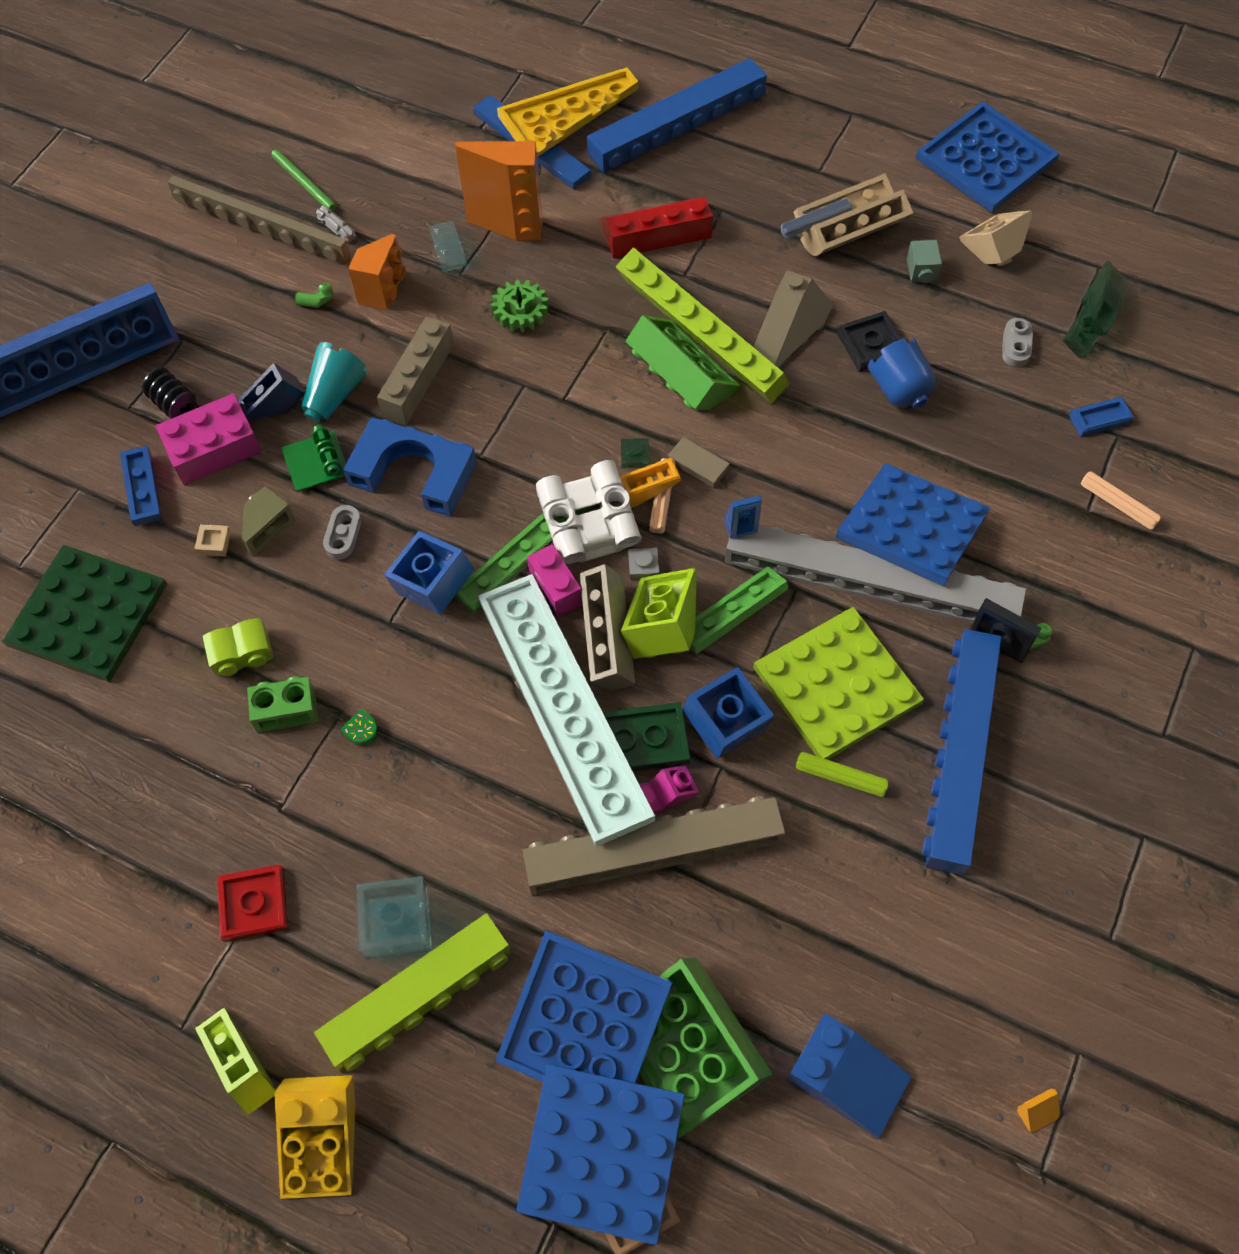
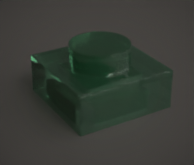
M649 438L621 439V468H643L649 466Z

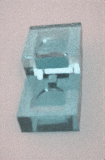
M454 221L428 226L441 271L445 272L467 266Z

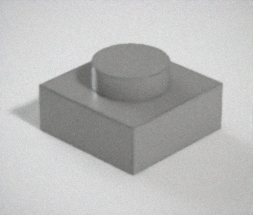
M657 548L628 549L630 580H640L642 577L659 574Z

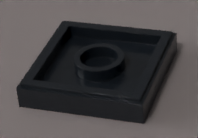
M886 311L837 326L836 330L858 372L867 370L871 359L876 362L882 356L880 350L902 339Z
M985 598L970 630L1001 636L999 651L1022 663L1042 628Z

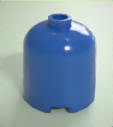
M905 338L895 341L880 350L882 356L876 362L873 359L869 361L868 369L892 406L901 409L910 407L916 409L928 402V397L936 386V377L915 338L908 343Z

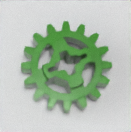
M518 279L515 281V285L506 282V289L498 287V295L492 296L493 303H491L495 322L500 321L502 328L509 325L511 332H514L516 328H520V331L524 332L525 327L528 326L534 330V323L542 325L543 317L548 316L549 303L548 298H546V291L539 290V284L530 286L529 280H526L524 284H520Z

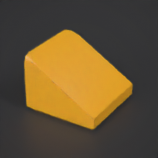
M1052 1088L1017 1107L1018 1114L1031 1133L1056 1121L1060 1116L1058 1093Z

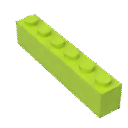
M486 913L323 1025L314 1034L338 1071L341 1073L345 1070L347 1072L353 1071L365 1062L364 1057L375 1049L381 1051L388 1047L395 1040L393 1036L403 1029L408 1031L419 1025L424 1019L422 1016L433 1008L439 1010L446 1006L452 1000L451 996L460 989H470L480 981L479 976L489 969L494 971L503 966L508 961L507 956L511 954L510 947Z

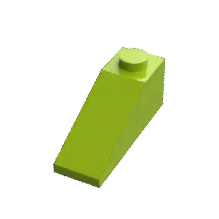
M225 1008L195 1028L227 1093L247 1115H250L275 1096L276 1089L268 1074Z

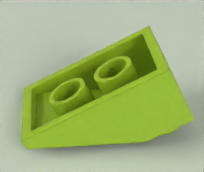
M695 568L640 578L621 629L633 659L652 658L656 655L677 654L690 650L695 634L697 572Z

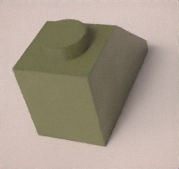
M266 486L252 494L244 504L242 540L249 554L253 557L295 520L289 505Z

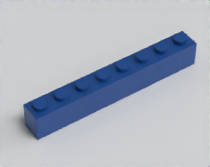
M751 58L746 59L588 135V155L603 173L616 168L651 149L657 148L692 129L698 128L733 109L761 97L766 92L767 74Z
M964 629L960 640H954L951 656L956 657L955 666L951 665L947 683L952 684L951 693L947 692L943 707L944 711H948L947 721H942L939 738L944 739L943 749H938L935 760V767L940 768L939 778L934 777L931 787V796L936 798L934 807H929L926 825L931 826L930 837L925 836L922 846V855L927 856L925 865L927 868L964 876L971 865L1001 636Z

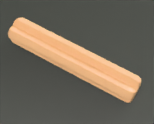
M667 470L662 472L664 477L669 476ZM672 487L654 496L649 530L652 533L662 534L665 531Z
M1089 471L1084 476L1081 482L1083 487L1148 529L1152 530L1159 523L1161 516L1094 472Z

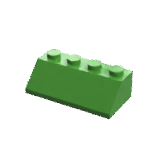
M642 315L625 341L633 348L631 350L636 357L645 360L650 365L649 369L657 376H662L667 381L666 386L673 392L679 393L684 398V403L692 410H711L741 387L733 377L672 320Z

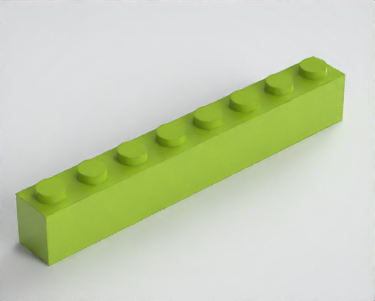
M634 247L617 264L616 269L629 285L770 404L789 386L783 371Z

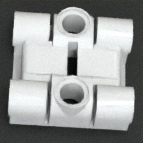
M601 461L591 468V476L562 484L560 476L557 475L544 477L536 483L537 495L553 544L565 564L586 562L620 552L627 547L641 543L642 538L629 504V494L623 487L615 461ZM612 501H619L623 505L620 507H613L609 503ZM599 504L601 508L581 515H576L574 511ZM560 516L568 519L563 523L554 521L555 518Z

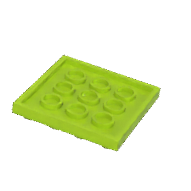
M854 607L757 660L753 665L756 673L814 754L827 760L922 705L924 698Z

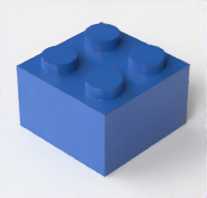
M418 531L384 576L398 595L441 615L475 569L463 550Z
M739 667L734 668L689 695L682 709L717 760L765 731L774 717Z

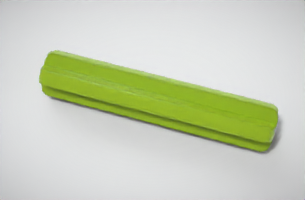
M801 752L798 756L796 768L800 771L880 797H884L886 794L888 780L805 752Z

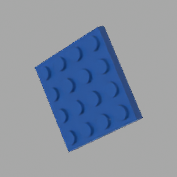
M982 101L917 151L916 159L992 213L1054 164L1060 153Z
M885 463L837 530L836 539L945 586L987 518L991 507Z
M545 930L495 1061L541 1082L544 1081L546 1067L549 1064L636 1083L673 981L550 930Z
M547 1064L516 1212L658 1245L685 1094Z

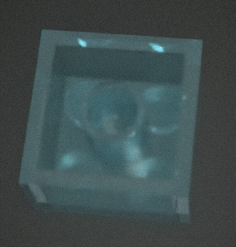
M423 876L356 885L359 951L366 960L432 951L428 887Z

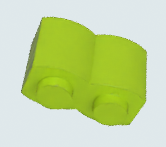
M261 618L245 620L232 627L216 629L203 635L209 667L216 676H231L245 666L260 667L274 658L267 627Z

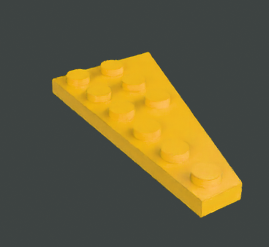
M628 67L499 107L497 108L498 117L515 141H536L538 157L638 90L639 81Z

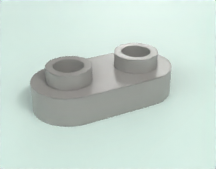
M1013 318L1007 322L1003 332L1002 357L1012 367L1026 365L1032 354L1033 328L1027 320Z
M342 505L337 507L331 514L323 546L327 555L332 559H345L354 550L361 526V518L355 507ZM346 521H351L350 524L344 525ZM343 545L342 548L336 549L337 546Z

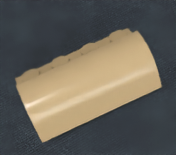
M886 173L799 207L793 212L795 218H798L843 199H848L852 204L851 211L812 226L810 230L802 233L803 237L800 240L806 250L813 256H818L904 221L913 214L904 190L894 193Z

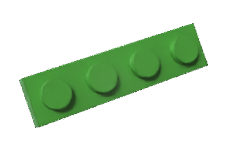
M769 566L696 617L695 634L690 649L696 654L704 650L788 590L787 581Z

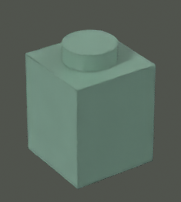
M937 240L910 242L907 264L911 283L937 282L942 265Z

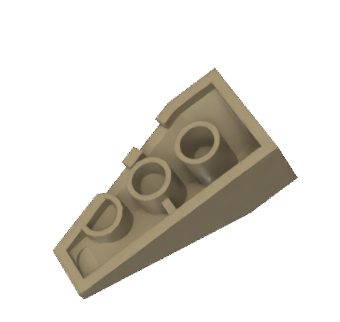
M786 270L767 312L754 348L780 369L791 358L793 352L800 346L803 347L812 334L816 331L819 332L824 327L834 304L812 278Z

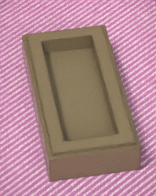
M685 437L667 455V458L675 460V466L712 488L716 486L729 470L730 463Z

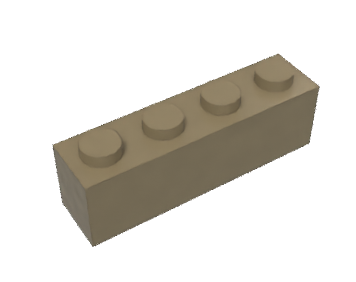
M428 316L425 317L377 396L382 417L407 425L454 346L451 325L449 323Z
M604 564L580 573L590 680L610 693L635 685L632 654L621 632L627 616L623 577Z

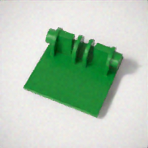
M319 424L314 426L312 438L281 447L296 492L345 476L343 469L346 462L334 430L329 432L326 427Z

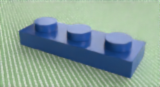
M143 446L120 452L131 522L134 526L163 520L149 447Z

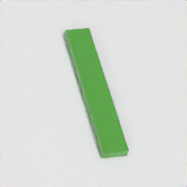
M597 504L581 508L578 510H574L575 514L581 515L584 513H588L592 509H594L597 506ZM544 513L474 572L454 596L470 612L474 614L482 607L478 595L510 583L528 567L527 556L553 544ZM562 516L554 519V521L558 523H563L568 520L567 518Z

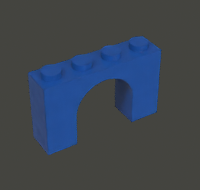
M371 417L343 469L348 485L374 493L383 474L391 463L405 456H421L434 464V469L421 493L424 507L426 510L451 517L477 465L474 448L463 442L456 443L446 440L440 435L420 432L413 427L406 428L394 424L387 419L380 420Z

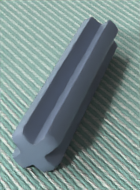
M843 199L785 222L781 225V234L785 239H789L804 233L818 223L851 211L852 204L848 199Z

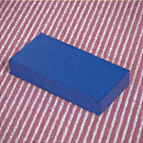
M1123 397L1071 410L1069 414L1080 437L1132 424L1134 416Z

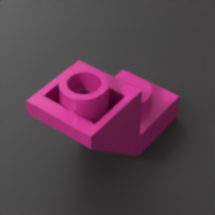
M686 765L662 769L650 782L639 784L655 816L699 793Z

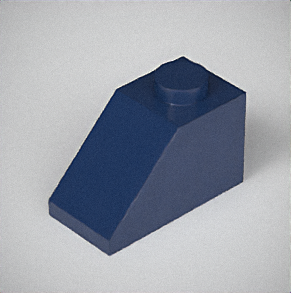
M273 363L237 401L245 417L250 420L288 412L305 395V391L296 376Z

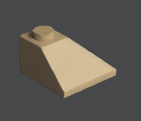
M1028 210L997 214L959 237L960 241L984 264H997V266L1008 264L1012 261V257L1022 250L1032 218V212Z

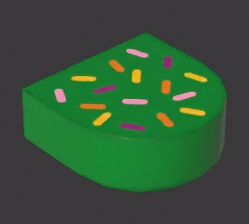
M362 708L339 729L342 735L357 746L371 744L378 735V727L375 720Z

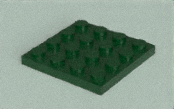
M62 545L2 642L10 648L110 683L166 588L167 583L164 578Z

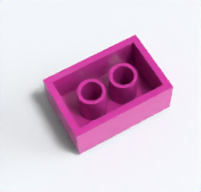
M234 393L155 425L183 485L261 453L254 433Z

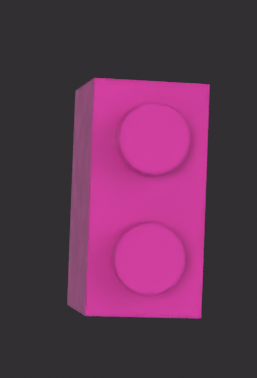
M553 544L527 556L529 574H533L556 618L583 605L581 588Z

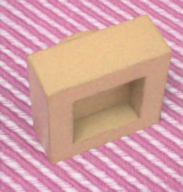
M200 524L194 548L197 555L226 557L231 535L229 526Z

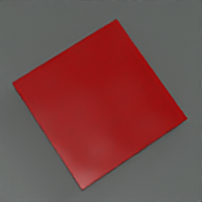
M281 864L217 876L220 937L223 942L289 929L284 867Z

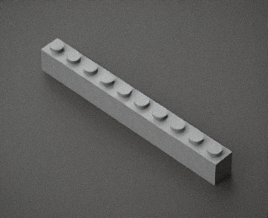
M759 525L758 532L736 538L729 537L726 547V564L759 572L769 566L784 578L970 623L974 622L985 598L1019 616L1022 613L1026 588L1017 587L1013 583H1000L988 580L983 576H971L954 570L945 586H942L859 548L844 546L836 541L815 539L807 534L798 535L785 532L777 527L769 528Z

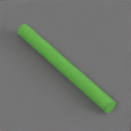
M279 149L272 151L271 156L322 206H327L332 212L336 210L337 205Z

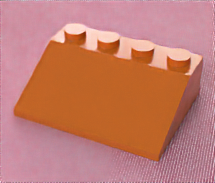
M536 141L455 142L467 222L516 241H542L543 215Z

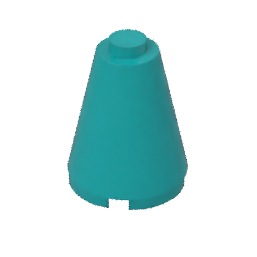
M320 342L316 348L301 407L305 411L304 416L317 423L320 420L326 421L368 372V369H364L365 363L357 356L343 348L339 352L332 350L333 344L327 342Z

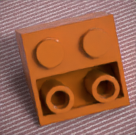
M390 234L356 250L348 270L358 304L388 310L391 300H395L398 284L404 280L406 274V267L403 265L401 258L402 249L398 245L396 235Z

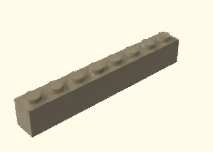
M765 796L751 798L748 800V803L735 805V803L729 802L719 805L715 810H691L686 813V816L673 818L671 815L661 816L655 819V822L598 847H595L590 835L584 837L568 835L561 838L560 842L548 844L545 841L532 843L529 845V848L522 849L529 888L531 896L782 844L785 831L776 798L766 799Z

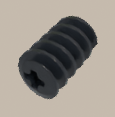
M156 367L143 380L142 390L145 396L157 405L170 419L199 408V405L196 403L195 394L190 392L167 368Z

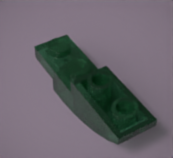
M1110 261L1105 262L1081 300L1084 307L1062 340L1078 358L1087 357L1099 336L1108 334L1124 300L1126 278Z

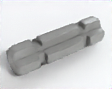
M323 205L320 209L316 210L317 218L322 223H325L336 235L346 239L347 243L355 240V230L327 206Z

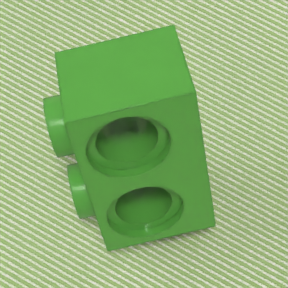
M294 676L288 678L287 681L276 683L261 682L257 686L247 688L249 718L257 733L318 722L315 689L309 677ZM304 696L301 701L292 703L296 697ZM273 701L269 707L262 708L265 703Z

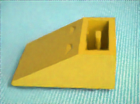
M353 1075L284 1079L274 1093L280 1199L352 1195L355 1128Z

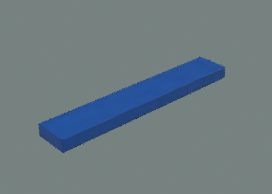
M489 95L473 107V113L507 140L515 141L498 117L497 108L505 106L492 95ZM557 144L537 157L540 165L572 189H575L591 177V170Z

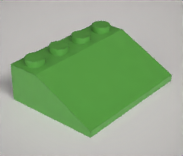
M697 957L680 959L660 975L673 981V985L639 1073L647 1086L685 1094L678 1132L679 1139L751 1092L773 1075Z

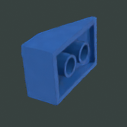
M824 1013L787 1081L879 1139L912 1076L858 1033Z

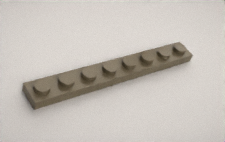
M172 176L167 182L172 197L179 204H186L201 212L218 216L222 220L239 224L243 228H250L265 236L282 240L286 244H292L310 253L314 252L322 255L331 261L346 264L351 258L346 239L176 176Z

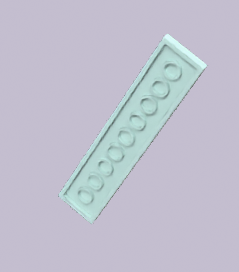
M533 574L478 595L483 611L595 847L655 822V815Z

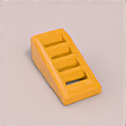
M672 458L620 476L623 487L629 494L631 508L644 503L681 481ZM667 470L669 476L664 477L662 472ZM657 476L658 480L653 481L652 478Z

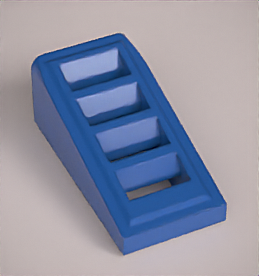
M760 495L731 502L724 520L730 538L758 532L762 505Z

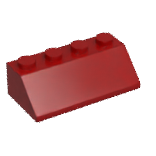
M696 197L601 217V223L613 258L626 256L633 247L641 253L712 238L713 215L706 197Z

